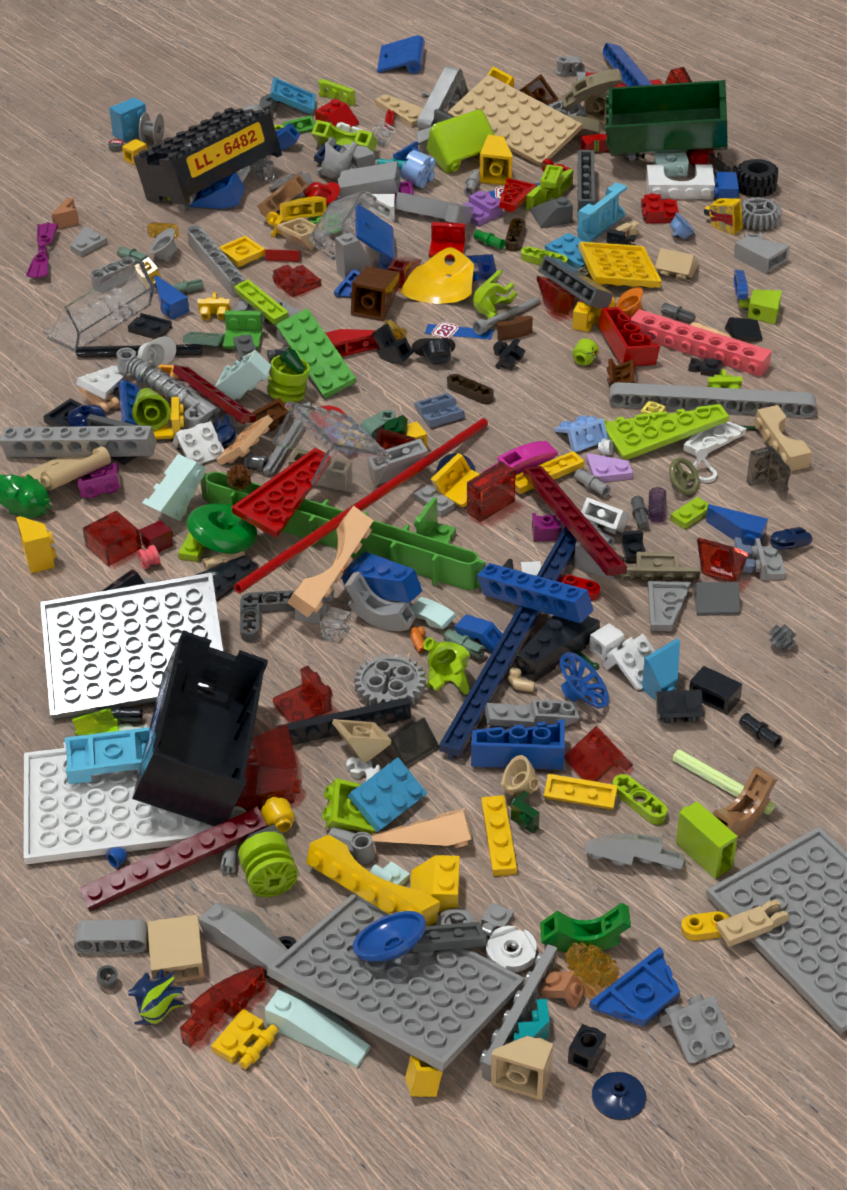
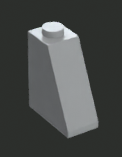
M345 233L335 238L337 274L343 279L353 269L361 272L366 266L374 267L359 240L351 233Z
M746 236L735 243L734 258L766 274L788 261L790 246Z

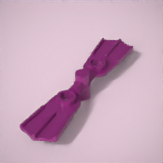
M47 222L37 224L38 254L32 259L26 273L27 277L37 279L48 276L47 245L52 243L58 229V223Z

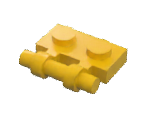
M242 1009L213 1042L211 1050L232 1064L238 1057H241L238 1064L241 1068L247 1069L251 1063L254 1064L260 1058V1052L272 1044L278 1028L271 1024L266 1030H262L264 1028V1020ZM253 1040L256 1041L252 1047H247Z

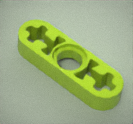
M530 246L521 249V260L541 265L544 255L560 259L565 263L568 262L567 256Z
M620 774L613 779V785L618 786L616 796L645 820L654 825H660L666 821L667 806L632 777ZM637 796H641L645 798L646 801L637 802L634 800V798Z

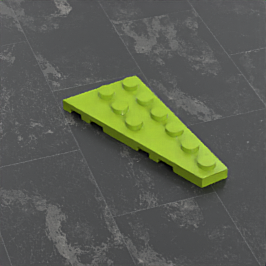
M721 404L700 406L691 411L677 409V412L668 414L666 411L639 414L635 418L624 419V417H616L614 421H606L604 419L608 439L612 440L613 446L621 459L629 460L729 422V415Z

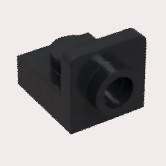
M642 530L624 531L622 533L621 548L626 563H635L636 553L646 552L643 545Z

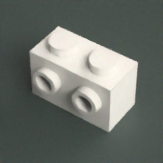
M588 497L581 511L594 527L600 524L605 526V531L613 534L616 531L623 533L630 516L629 513Z

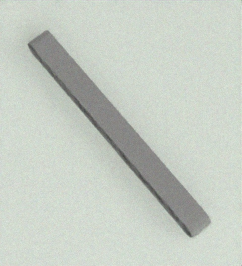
M618 382L610 386L609 403L614 407L643 409L646 403L650 401L666 406V410L684 409L685 411H691L700 406L721 404L724 410L731 414L756 415L757 409L776 405L781 408L786 417L809 418L817 412L816 397L814 394L807 392Z

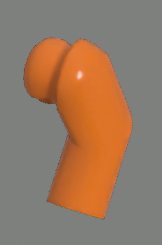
M421 626L411 629V640L418 653L426 651L423 647V638L426 635V631Z

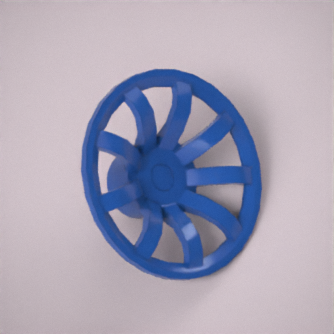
M571 652L563 654L560 658V667L566 679L561 685L564 695L572 702H576L581 698L595 708L602 709L606 707L609 703V694L596 670L577 654ZM568 659L571 662V665L568 662H565V660ZM575 660H577V661L579 662V668H578V670H577V664H576V661H575ZM565 667L570 671L569 676L566 673ZM585 667H587L591 673L582 679ZM593 677L598 681V683L586 684ZM595 690H601L603 692V695ZM584 696H590L592 701L588 700ZM597 697L600 698L602 703H598Z

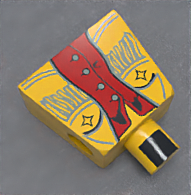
M720 198L710 204V206L705 207L704 214L710 216L712 227L731 235H735L743 229L741 199Z

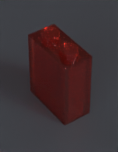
M501 461L467 482V514L482 522L515 502L516 470Z

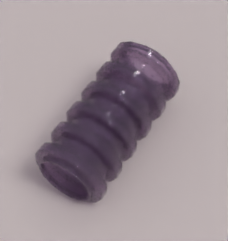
M654 487L648 494V517L652 522H662L666 519L667 494L663 488Z

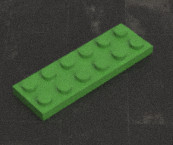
M308 308L276 324L277 329L292 350L295 349L298 356L309 364V377L324 399L357 383L356 377Z

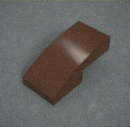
M519 316L514 317V321L497 322V340H510L531 334L533 317Z

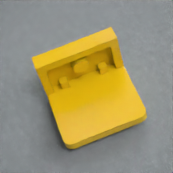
M171 397V416L166 425L153 431L156 440L174 439L175 434L181 431V427H184V405L180 404L179 397Z
M459 453L431 478L437 491L461 507L468 505L490 483L487 477L471 470L463 455Z

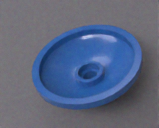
M402 911L384 916L369 924L356 936L353 942L354 953L358 958L368 962H386L398 959L407 954L421 940L426 930V921L423 915L415 911Z

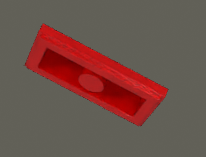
M265 249V259L267 261L299 262L302 251Z

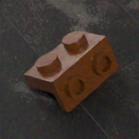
M612 358L608 359L609 366L607 367L609 377L607 382L609 387L618 382L637 383L634 360L616 366Z
M278 398L252 413L257 416L255 422L269 415L273 422L268 426L270 428L268 431L272 432L278 425L282 423L287 424L293 419L295 408L293 406L288 408L281 398Z

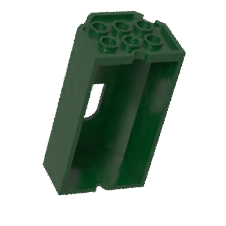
M726 80L610 87L609 94H606L605 131L607 134L606 145L608 150H610L611 157L727 150Z

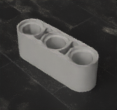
M123 257L91 272L93 290L95 292H104L134 279L137 276V270L134 268L136 265L135 259L133 257Z
M84 920L77 924L74 949L81 954H139L144 952L147 947L148 925L142 920Z

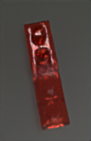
M258 966L236 973L215 984L190 1004L191 1017L180 1027L182 1043L191 1048L197 1041H201L204 1038L206 1032L214 1024H217L222 1019L224 1013L233 1018L239 1011L245 1009L249 1001L256 994H259L266 985L264 968Z

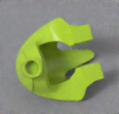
M497 270L474 294L473 304L475 309L480 314L488 317V319L498 315L496 314L495 305L502 303L511 304L518 296L516 291H513L508 297L496 294L507 295L515 288L512 282L505 287L496 283L503 273L502 270Z
M431 637L427 638L423 643L424 649L429 651L428 683L426 687H433L434 690L438 691L444 686L445 682L453 681L463 694L468 695L470 687L465 671L470 658L469 651L457 643L437 642Z

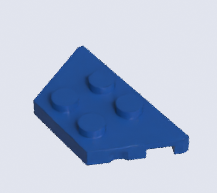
M660 947L594 997L590 1001L589 1008L640 1026H645L680 998V989L677 982L672 978L673 973L670 966H667L663 950Z

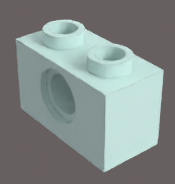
M686 152L654 153L653 165H663L666 177L687 176L688 158Z

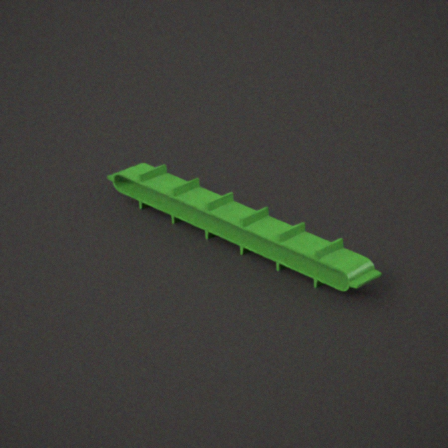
M217 471L209 474L204 473L203 478L200 480L202 499L208 501V504L235 505L262 486L251 482L244 490H235L234 487L227 484V474ZM304 499L283 531L304 538L342 513L343 510L329 506L327 499L322 504ZM375 520L369 527L372 529L371 533L366 539H361L360 542L363 544L356 554H351V557L354 559L357 555L360 556L366 551L415 569L416 574L432 579L433 586L438 582H443L465 590H472L476 587L481 588L477 575L486 567V562L480 560L476 552L452 545L451 538L449 537L443 542L409 531L408 524L401 529ZM336 529L317 542L338 549Z

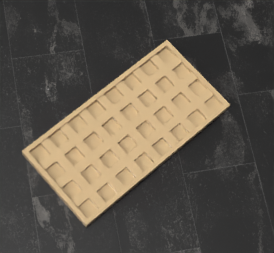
M490 75L481 80L447 112L448 115L457 117L481 109L487 116L496 136H504L512 152L540 167L545 165L542 163L543 160L546 158L551 159L583 128L582 123Z

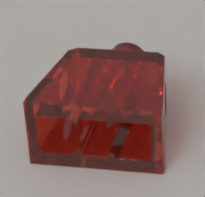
M287 724L252 738L254 748L249 751L247 764L258 762L260 771L298 768Z

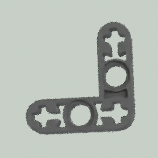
M294 590L250 592L242 595L240 599L241 639L245 642H254L259 638L261 612L295 611V608L287 603ZM268 600H276L275 603H267ZM249 615L255 616L253 619H246V618H245L246 616H249ZM248 627H252V632H248Z

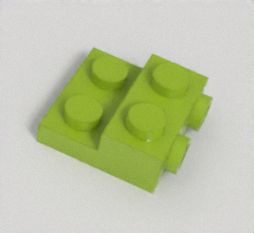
M335 778L330 785L326 786L324 799H327L328 803L322 812V820L326 821L325 828L332 829V827H338L346 831L367 832L371 835L376 832L347 797L361 784Z

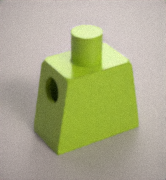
M755 289L752 291L751 298L739 301V307L747 308L748 317L751 319L776 324L782 291Z

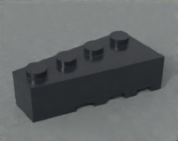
M553 615L517 654V668L521 670V676L536 682L556 669V665L560 663V658L563 654L567 652L575 653L578 650L581 652L586 649V645L590 643V635L600 628V621L588 616L582 623H578Z

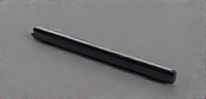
M200 344L176 345L175 355H200L202 353V346ZM142 345L76 347V356H117V351L122 348H131L135 351L136 356H138V350Z

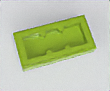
M547 165L540 180V187L556 188L563 173V167Z

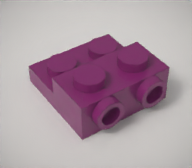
M118 463L106 465L78 478L81 497L91 499L97 497L100 493L112 494L121 489Z

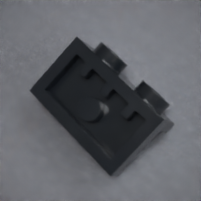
M701 690L655 692L657 719H663V723L677 722V718H685L686 722L699 721V717L705 716L702 707Z

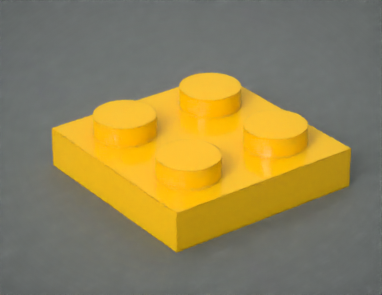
M246 235L219 247L237 267L244 266L265 255V249Z

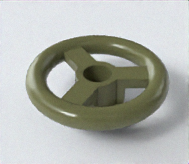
M685 458L674 459L669 468L672 486L684 495H693L698 490L700 483L695 466ZM681 464L686 465L691 471V473L685 471L682 468ZM689 480H694L693 487L685 489L686 483Z

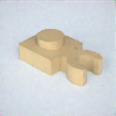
M637 221L627 222L616 227L615 230L625 232L626 237L633 234L638 235L640 231L636 228L640 226V223Z

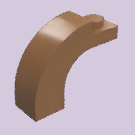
M297 173L257 207L260 209L261 214L266 217L270 212H277L280 209L279 204L289 202L309 185Z
M754 767L739 796L726 808L715 809L713 815L739 838L753 826L771 800L768 797L778 779L760 767Z

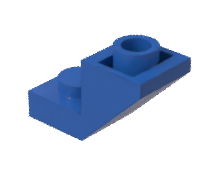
M467 614L453 627L458 634L462 636L467 635L471 640L477 637L490 653L493 652L502 636V632L493 622Z

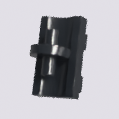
M515 338L509 346L506 342L502 341L494 344V354L500 357V360L495 365L496 368L500 369L502 366H505L511 370L517 360L520 361L523 358L526 350L518 346L521 340Z

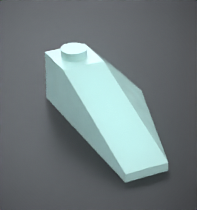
M289 987L277 990L264 1009L267 1028L273 1024L278 1028V1033L355 1068H358L370 1049V1045L334 1012Z

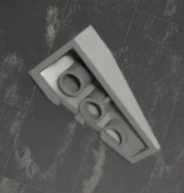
M215 903L198 919L206 941L266 971L268 966L288 950L256 913L239 905Z

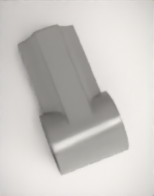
M332 827L328 835L346 844L349 852L359 864H367L374 859L373 840L369 833L358 832L355 834L338 827Z

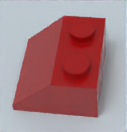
M333 99L315 111V122L316 120L329 122L335 127L340 122L350 125V128L359 125L358 119L347 103L339 99Z

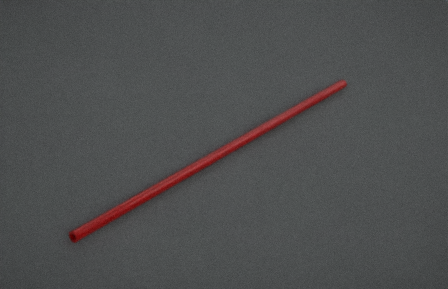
M485 418L480 419L237 582L234 585L235 591L240 594L334 531L353 506L362 512L487 427L488 421Z

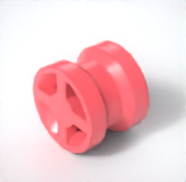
M154 545L149 546L146 550H137L139 562L144 570L152 564H160V557Z

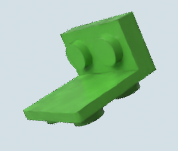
M225 310L226 332L223 349L234 350L233 337L240 335H251L256 350L259 349L263 330L261 311Z
M433 497L424 506L420 516L418 515L415 519L414 527H416V533L443 542L448 537L452 540L456 535V528L438 523L437 498Z

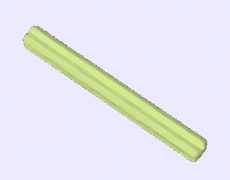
M678 749L673 755L674 762L735 797H738L744 788V785L681 749ZM770 801L763 813L769 815L774 809V802Z

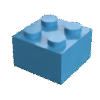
M134 97L109 108L114 137L126 142L139 136L140 119L142 114L146 112L145 103Z

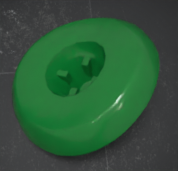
M218 503L206 504L194 509L186 521L190 534L199 543L211 550L225 554H235L250 548L256 540L257 527L232 513L233 505Z

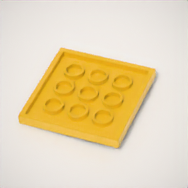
M579 241L578 249L593 281L599 285L661 287L662 280L644 246Z

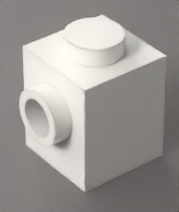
M608 623L590 635L589 650L605 661L608 659L606 654L616 647L618 650L623 648L621 644L624 642V634L621 630Z

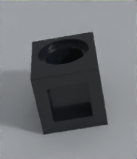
M582 1024L569 1046L568 1063L593 1073L605 1051L606 1034L595 1027Z

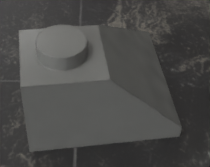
M560 197L530 209V212L540 228L572 223L573 205L568 197Z

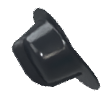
M423 338L416 340L412 344L413 352L419 356L426 357L432 364H443L450 361L451 353L456 347L455 342L449 338Z

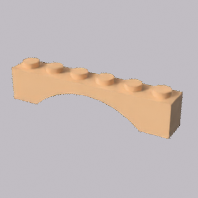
M353 506L336 529L338 549L332 566L324 573L305 578L287 603L306 617H309L313 611L317 613L324 604L321 601L322 598H327L334 589L331 586L332 583H337L342 577L343 572H341V569L343 567L347 568L353 560L351 554H356L363 545L360 542L361 539H366L371 533L372 529L369 527L374 520Z

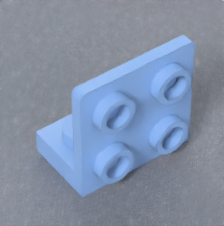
M587 415L576 417V421H564L559 423L560 426L554 428V432L568 433L571 450L574 452L598 445L603 439L608 440L604 419L596 418V416L587 417Z

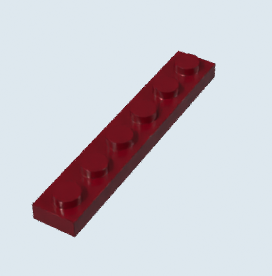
M174 365L172 372L178 376L179 380L187 382L191 388L201 392L200 395L202 397L212 400L213 405L223 408L224 413L234 416L235 421L241 424L255 422L257 416L192 369Z

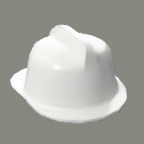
M159 337L151 342L144 343L139 348L137 357L145 362L155 364L158 368L159 364L167 365L173 360L176 354V344L170 337Z

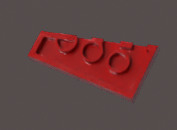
M507 177L499 208L507 212H515L527 200V194L537 187V184Z

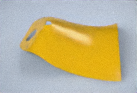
M446 248L423 265L416 267L408 276L400 293L419 302L435 304L454 303L464 300L472 294L474 264L458 250ZM448 254H452L455 257V262L452 265L445 263L444 259Z

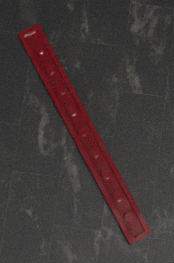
M542 466L524 468L523 476L606 576L626 573L627 565Z

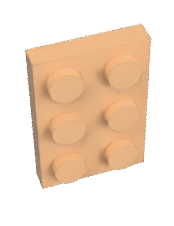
M267 415L245 427L237 436L236 441L228 446L216 459L220 465L227 462L231 464L239 456L242 458L250 452L249 447L254 446L260 440L259 436L264 435L270 429L268 426L273 422L272 418Z

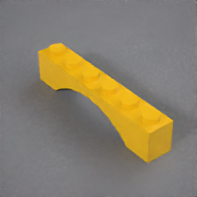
M326 835L310 842L306 864L389 915L402 911H415L423 915L427 926L436 923L441 901L422 890L397 885L372 874L353 858L346 844L331 835Z

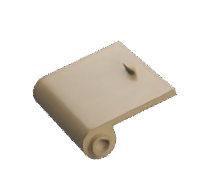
M101 446L94 449L89 457H58L20 474V476L25 477L29 474L34 479H38L46 489L53 490L109 465L111 458L107 449Z

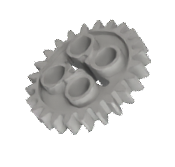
M384 653L382 658L373 656L374 661L366 659V665L360 664V670H356V676H354L355 692H357L358 698H362L363 703L369 702V706L409 697L411 704H415V699H421V694L424 693V687H426L425 672L422 671V666H417L416 660L410 662L409 656L402 659V654L398 655V657H394L393 653L390 654V657H386Z

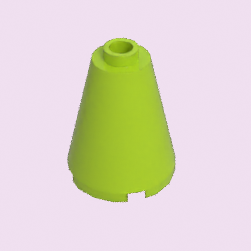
M143 388L137 393L132 416L138 426H152L153 431L168 423L171 409L165 398L150 388Z

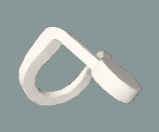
M700 446L695 450L694 454L697 459L693 465L696 468L700 461L703 460L713 475L709 478L699 476V480L701 483H710L717 479V472L705 459L708 455L707 449Z

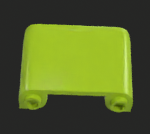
M478 109L434 124L429 131L426 149L436 159V162L443 171L448 174L459 169L461 160L480 154L487 135L495 134L485 113Z

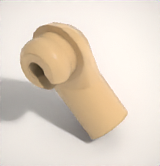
M511 668L508 681L513 688L534 693L536 682L523 680L520 677L521 670Z

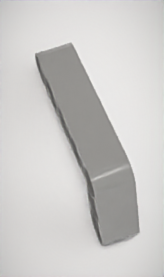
M445 66L417 120L418 129L423 130L434 125L435 108L445 112L454 93L459 94V101L469 93L462 69Z
M397 192L395 209L442 218L453 223L470 224L473 211L471 206Z

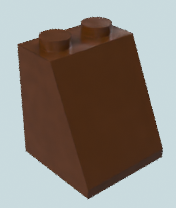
M366 266L352 282L351 315L384 321L399 289L400 272Z

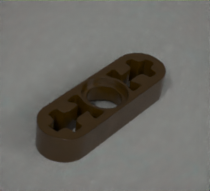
M515 218L511 220L505 239L506 250L517 251L520 249L526 230V221L524 219Z
M451 374L447 377V388L481 404H490L494 401V390L459 374Z

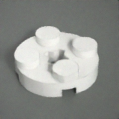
M503 926L491 933L490 939L486 943L487 959L514 973L521 972L535 963L537 945L535 938L529 931L525 929L524 932L516 930V926ZM511 946L512 949L517 948L515 952H508L507 947Z

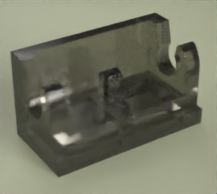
M713 152L709 153L708 165H712L715 176L716 172H736L737 175V166L734 165L733 170H731L729 166L722 162V154L718 152L717 158Z

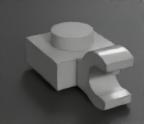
M491 902L481 919V926L487 938L486 943L493 931L503 926H509L514 918V910Z

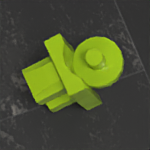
M721 369L720 375L708 377L706 387L741 389L742 376L733 377V374L726 375V370Z

